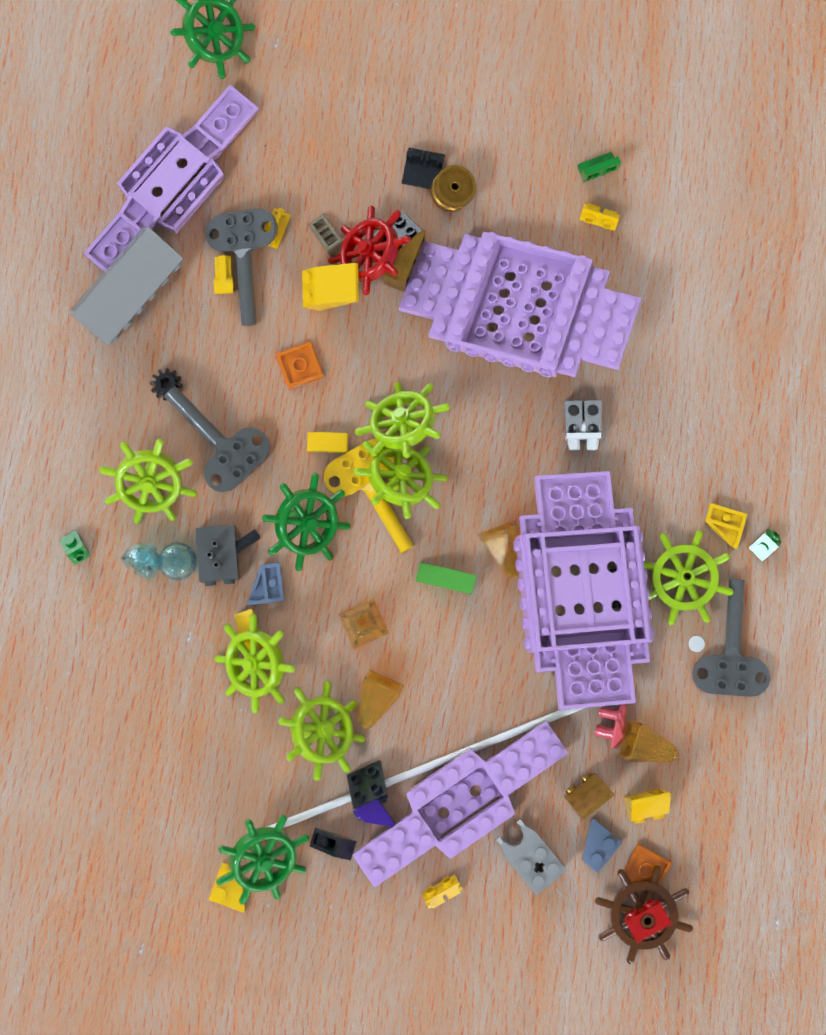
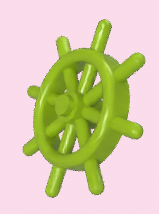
M396 382L394 384L395 393L384 398L379 404L369 400L365 402V406L373 410L370 417V425L357 428L355 434L360 436L373 433L378 443L370 451L371 456L376 457L386 447L402 449L403 457L409 458L411 455L410 446L419 443L427 435L435 439L441 437L440 432L432 429L435 423V414L448 411L450 405L444 403L432 407L427 398L434 388L432 383H428L419 393L415 391H402V384ZM409 403H411V404L405 409L404 404H409ZM419 405L424 408L423 410L414 412ZM384 416L391 418V419L382 421V419L384 418ZM423 418L421 423L414 421L416 419ZM390 427V429L385 434H383L380 431L381 429ZM397 431L400 432V436H394V435H395V433H396Z
M368 441L362 444L363 448L369 453L374 448ZM425 446L419 452L410 448L411 455L409 458L403 457L402 449L384 447L376 457H373L368 469H354L356 476H368L372 487L377 492L371 499L373 505H377L382 499H385L392 504L402 506L406 519L412 516L410 506L416 505L423 500L434 509H438L440 503L429 492L433 481L446 482L448 479L445 474H433L428 461L424 458L430 452L429 446ZM388 457H394V458H395V464L392 463V462L388 459ZM402 458L408 460L409 462L407 464H403ZM381 462L389 470H379V463ZM416 467L419 472H412V469ZM382 478H389V482L386 484ZM413 480H422V487ZM407 486L416 493L408 494Z
M161 438L156 440L154 450H141L134 453L127 442H121L120 447L127 457L121 461L118 468L113 469L105 466L99 468L101 474L115 477L117 493L106 497L105 503L109 505L121 499L127 506L136 510L133 519L135 524L141 522L143 512L151 513L162 510L170 521H174L176 515L170 506L176 501L179 494L190 497L197 496L196 490L181 486L182 476L180 471L191 466L192 460L186 459L176 464L169 456L161 453L164 444ZM140 462H147L144 468ZM157 464L163 466L165 470L157 473ZM133 466L139 475L126 471ZM171 475L173 484L160 480ZM124 480L136 482V484L126 488ZM158 488L170 492L163 497ZM141 490L140 498H137L132 495L133 493ZM149 493H152L156 500L147 501Z
M701 530L695 532L692 545H678L673 547L666 533L660 534V539L666 551L658 558L655 564L644 561V569L653 571L652 583L654 590L650 591L649 600L658 596L663 603L671 607L667 621L670 626L675 624L679 610L698 609L703 621L709 623L711 617L704 605L710 601L715 592L728 596L734 594L732 588L718 584L719 573L717 566L728 561L731 557L730 554L724 553L713 559L706 551L699 548L703 536ZM689 553L685 567L677 554ZM696 556L705 562V564L692 570ZM669 558H671L677 571L663 567ZM708 570L710 572V581L696 577ZM660 575L675 579L661 585ZM694 585L707 589L706 593L701 598L699 597ZM678 586L675 599L666 594L667 591ZM686 589L688 590L693 602H682Z
M251 614L249 616L250 631L237 634L230 624L224 626V630L232 640L228 645L226 656L216 655L214 660L217 663L225 664L228 677L232 683L227 688L226 695L231 696L238 690L242 694L251 697V711L256 714L259 712V697L271 693L279 704L285 702V698L277 687L282 681L284 672L293 673L295 666L284 664L281 650L277 644L284 636L283 631L279 630L271 637L267 633L257 630V615ZM248 639H250V651L244 644ZM258 643H260V644L263 646V648L261 649V651H260L259 653H258ZM239 651L245 658H238ZM239 666L243 667L244 670L242 672L240 671ZM265 669L271 670L270 678L264 671ZM250 674H251V684H249V683L246 681V678H247ZM258 676L265 684L262 688H259Z
M328 680L323 684L321 697L307 699L301 688L296 687L294 693L301 705L294 712L292 719L284 717L278 719L280 725L291 727V737L295 746L286 755V759L292 761L300 754L309 762L315 763L313 778L316 781L321 779L322 765L335 761L339 763L345 773H349L351 768L344 755L349 750L352 741L363 743L366 740L364 735L353 733V725L349 713L357 707V702L352 700L344 707L337 700L330 698L331 682ZM314 706H321L320 718L313 709ZM330 709L335 715L328 720V710ZM306 714H308L313 724L304 722ZM339 722L341 730L334 729L333 726ZM331 736L340 738L338 746ZM317 740L316 752H314L309 746ZM325 743L332 752L329 755H324Z

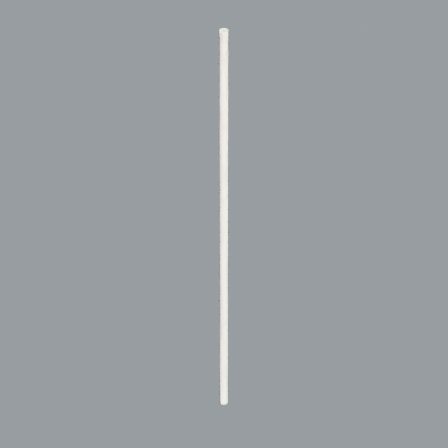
M585 708L553 712L385 779L386 787L449 763L469 748L477 752L532 730L544 721L549 723ZM347 794L289 817L283 828L351 802V796ZM274 823V824L269 825V826H267V827H274V828H275V826H276L277 823Z

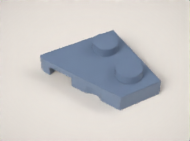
M280 563L260 565L251 595L247 601V606L285 601Z
M592 818L582 860L598 873L622 842Z

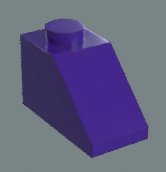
M377 799L353 811L359 821L363 819L366 823L389 827L395 825L394 820Z

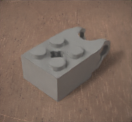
M518 819L516 822L519 824L523 835L522 840L518 844H508L500 836L496 840L501 845L506 859L532 891L538 895L567 870L539 835ZM542 862V870L535 871L536 866L534 864Z

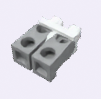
M586 400L583 402V420L582 401H564L565 441H568L569 451L580 450V441L587 440V450L598 449L599 440L601 439L602 400Z

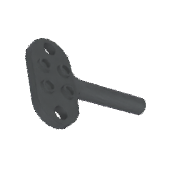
M263 209L220 214L213 217L206 227V239L211 248L219 252H234L236 254L241 326L256 325L251 252L256 248H262L272 243L278 230L275 217ZM270 222L271 229L265 232L264 225ZM218 229L219 237L214 240L212 233Z
M173 386L164 395L214 447L215 454L209 459L204 469L205 481L213 490L228 492L236 488L267 457L270 448L269 440L259 429L244 428L232 438H226L176 386ZM256 434L260 435L263 439L262 444L258 446L252 443V437ZM214 474L220 475L222 479L221 483L216 486L210 481L211 476Z
M729 579V588L734 590V594L728 596L725 652L722 655H709L699 659L693 667L692 677L696 687L705 693L745 697L758 696L768 688L770 672L767 666L760 660L743 657L740 653L744 580ZM700 668H704L707 671L705 679H700L697 676V671ZM757 673H762L765 676V681L762 684L757 683L755 680Z

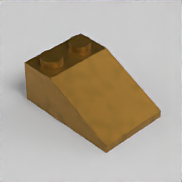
M421 230L411 239L410 243L405 244L398 250L396 259L392 264L398 270V274L392 276L386 272L382 275L385 285L405 292L422 243L426 241L425 230Z
M590 773L586 774L581 778L582 783L577 787L572 785L565 791L566 795L564 798L583 820L615 796L611 789L595 773L592 775Z

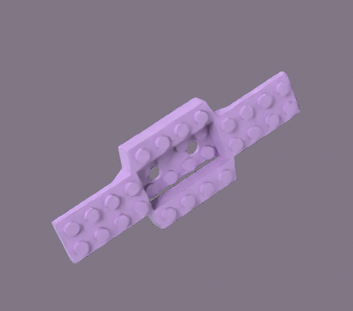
M229 85L200 120L184 134L165 127L117 182L127 200L120 212L83 253L84 256L102 271H105L142 227H149L152 231H155L160 226L177 234L225 179L223 172L215 161L255 116L259 108ZM179 159L187 160L188 164L185 168L177 166ZM204 163H207V165L200 171V173L194 178V180L188 185V187L181 193V195L175 200V202L161 217V212L180 192V190L199 170V168ZM155 187L163 189L161 196H153L152 191Z
M544 721L504 750L485 761L469 748L406 791L412 811L393 827L387 829L352 855L374 888L434 846L438 847L451 859L515 815L508 795L566 756L568 752L547 721ZM474 785H478L481 788V793L478 796L470 794V788ZM495 797H500L495 802L484 808L482 811H480L479 813H477L469 820H467L466 822H464L456 829H454L453 831H451L450 833H448L440 839L441 835L445 833L447 830L461 822L463 819L474 813L476 810L487 804ZM442 807L449 810V815L446 818L438 816V810Z

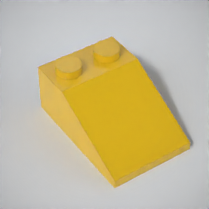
M358 263L320 266L302 270L303 308L322 311L358 302Z
M658 789L625 796L624 801L628 819L638 824L646 822L645 818L653 817L654 820L665 818L664 814L670 812V792Z

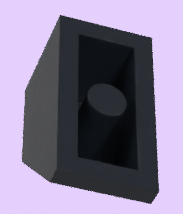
M315 828L310 847L336 858L351 860L357 841Z

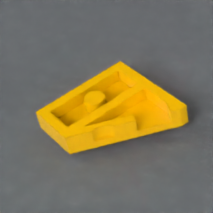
M710 503L704 522L730 547L737 550L748 514Z
M222 862L216 880L231 872L228 863ZM235 879L221 886L217 885L215 880L209 900L244 913L245 905L239 903L243 887Z

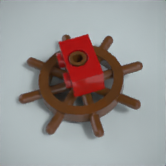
M658 865L654 866L650 881L643 880L632 883L623 869H619L617 874L624 887L616 894L613 901L601 897L595 899L597 905L610 908V919L613 926L599 934V940L605 941L617 934L624 943L630 946L627 956L628 964L634 963L638 949L646 950L656 947L662 958L669 960L670 954L664 943L670 939L675 929L686 932L693 931L692 925L678 921V910L675 903L688 896L689 890L684 888L670 895L664 887L657 884L661 873V867ZM647 890L642 904L636 892ZM654 893L659 894L663 900H654ZM628 896H630L636 908L624 905L622 903ZM668 907L669 917L667 916L664 908ZM619 912L626 913L627 915L624 917L625 921L621 923L619 921ZM629 928L633 937L628 935L624 930Z

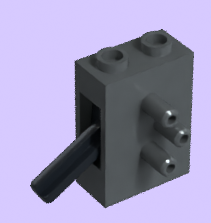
M235 525L195 528L199 582L205 583V586H214L216 582L224 581V584H235V580H240L238 554L261 538L259 533L254 529L237 541Z

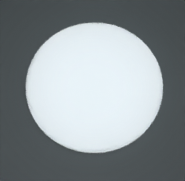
M693 636L689 640V648L692 651L700 652L704 649L705 642L702 637Z

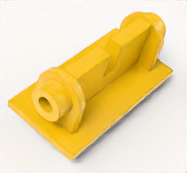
M584 203L579 220L615 231L620 217L616 211L604 208L603 213L599 212L601 207Z
M274 208L272 212L277 221L278 230L274 241L268 246L278 249L291 218V214L286 213V210L282 208ZM268 222V224H267V226H266V228H265V232L270 231V229H271V223H270V222Z
M454 874L445 877L442 882L435 886L428 887L421 895L428 908L433 907L434 909L445 902L443 895L446 894L448 899H451L460 894L463 888Z

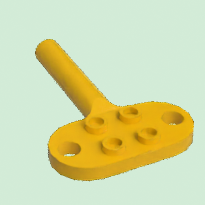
M376 439L368 441L373 446L378 443ZM362 444L327 465L324 472V482L327 489L333 494L342 489L345 491L343 497L362 490L371 502V499L377 492L372 487L369 477L356 476L354 474V469L356 468L368 469L373 459V456L363 448ZM388 457V459H389L392 463H394L395 458H394V457ZM381 462L379 463V470H389ZM331 478H339L340 484L338 487H331L329 485ZM382 499L377 505H373L400 553L402 554L414 547L389 502Z

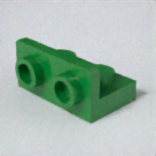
M609 152L579 163L577 168L584 183L618 170L621 161L619 156L614 157L613 153Z

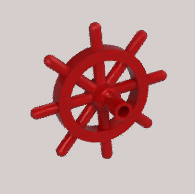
M369 206L367 220L358 223L352 229L346 225L341 226V231L346 237L341 245L340 254L329 257L328 262L330 264L338 262L340 264H350L353 258L358 257L354 262L358 263V270L364 263V271H358V282H363L362 292L364 295L370 294L371 281L380 278L386 272L392 276L398 274V270L392 264L396 259L399 246L408 244L411 241L409 236L398 238L397 232L392 227L401 216L399 210H395L385 222L375 218V207ZM374 230H379V232L373 238ZM386 235L387 241L380 243V241Z

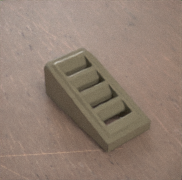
M324 214L308 224L330 257L340 252L343 240ZM323 223L326 224V225H324L323 227H321L319 230L316 229L317 227H319V226L322 225ZM330 229V231L321 236L322 233ZM334 235L333 238H331L329 241L325 242V240L329 239L331 236Z

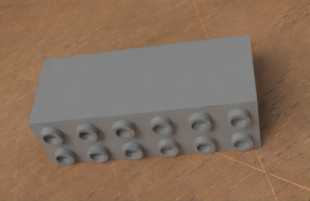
M142 227L68 313L106 345L109 343L113 344L119 338L118 333L122 329H127L132 323L130 319L135 314L139 315L145 308L143 304L155 297L157 294L155 290L160 285L163 287L170 279L168 275L172 271L176 272L181 267L183 258L149 227Z

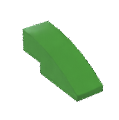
M420 563L416 582L472 595L477 575Z

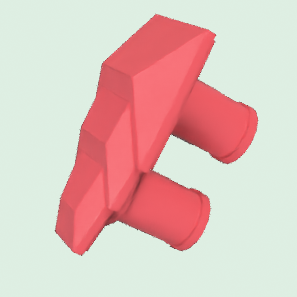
M621 704L618 709L606 706L600 707L599 717L615 720V726L611 728L597 724L595 736L611 739V748L618 749L626 738L627 705Z

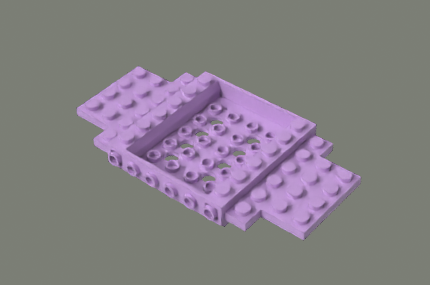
M483 232L481 238L465 234L459 250L426 241L423 242L399 310L432 319L433 323L428 334L429 338L444 341L446 347L453 352L462 351L471 357H484L489 362L498 361L508 367H520L526 372L535 371L544 377H556L558 373L576 378L581 360L619 370L642 298L606 289L610 271L593 267V260L587 256L572 255L568 251H557L549 246H537L533 242L518 241L514 237L499 236L495 232ZM507 273H514L516 278L513 281H507L505 279ZM544 282H550L552 288L545 291L541 288V285ZM501 290H509L510 295L507 298L500 297L499 293ZM538 299H544L547 302L542 308L537 307L535 303ZM496 306L504 308V312L501 315L494 314L493 310ZM532 316H538L541 319L536 325L531 324L529 320ZM490 323L498 325V329L495 332L488 331L487 326ZM532 333L535 338L533 341L527 342L524 340V335Z
M610 471L535 476L534 485L538 515L519 517L521 535L515 537L516 540L513 543L514 551L517 552L518 558L515 565L520 577L518 579V590L521 591L522 599H520V609L523 610L524 618H522V628L525 630L526 638H524V648L527 650V654H534L535 673L555 672L558 710L636 703L632 664L650 662L648 643L653 642L654 629L651 627L650 622L652 611L648 604L650 592L646 587L648 575L646 569H644L643 533L640 531V526L634 525L633 508L614 509ZM609 562H614L617 565L616 572L611 573L608 571L607 564ZM591 563H595L598 566L596 574L589 572V565ZM571 565L579 567L580 573L577 576L570 573ZM553 566H558L561 569L559 577H554L551 574ZM614 600L621 603V609L618 612L614 611L611 607ZM595 602L602 604V612L596 613L593 610ZM577 603L582 604L584 607V612L581 615L576 614L574 611V606ZM562 605L565 608L563 616L556 614V606Z

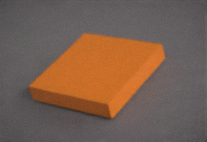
M311 341L275 354L288 390L324 377Z
M637 843L623 870L626 872L631 883L643 880L650 881L653 868L658 865L661 867V873L657 884L661 885L672 862Z

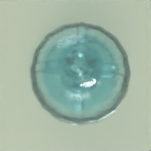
M181 542L171 543L160 552L158 559L159 568L169 579L176 581L185 580L196 570L197 555L187 544Z
M143 543L134 544L121 557L123 564L128 569L131 566L135 569L133 573L148 580L155 577L161 566L160 556L156 552V547L149 543L147 545Z

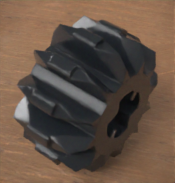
M169 368L165 369L164 374L159 369V376L152 375L156 381H150V385L155 386L151 389L152 393H157L156 397L158 399L163 396L164 401H167L164 395L173 386L177 388L183 387L182 383H178L182 378L176 376L177 372L175 370L170 373ZM165 381L166 383L169 381L170 386L168 388L163 386Z

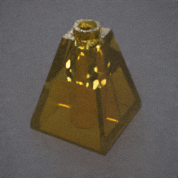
M512 520L477 534L503 572L509 578L518 576L519 571L516 570L515 565L518 558L517 552L514 551L513 543L516 540L515 537L520 535L519 525Z
M374 599L339 614L354 649L389 634ZM362 618L366 620V625L364 626L359 625V620Z
M369 669L362 681L358 713L359 725L365 729L372 728L398 699L404 685Z
M628 721L625 731L626 738L621 744L618 754L619 758L631 762H673L678 756L676 746L646 724Z

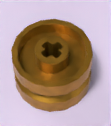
M459 165L447 166L439 172L431 184L430 194L432 201L443 211H460L472 200L476 192V182L472 173L465 167Z

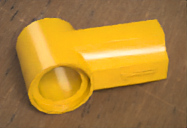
M231 256L215 257V277L213 281L215 294L234 293Z

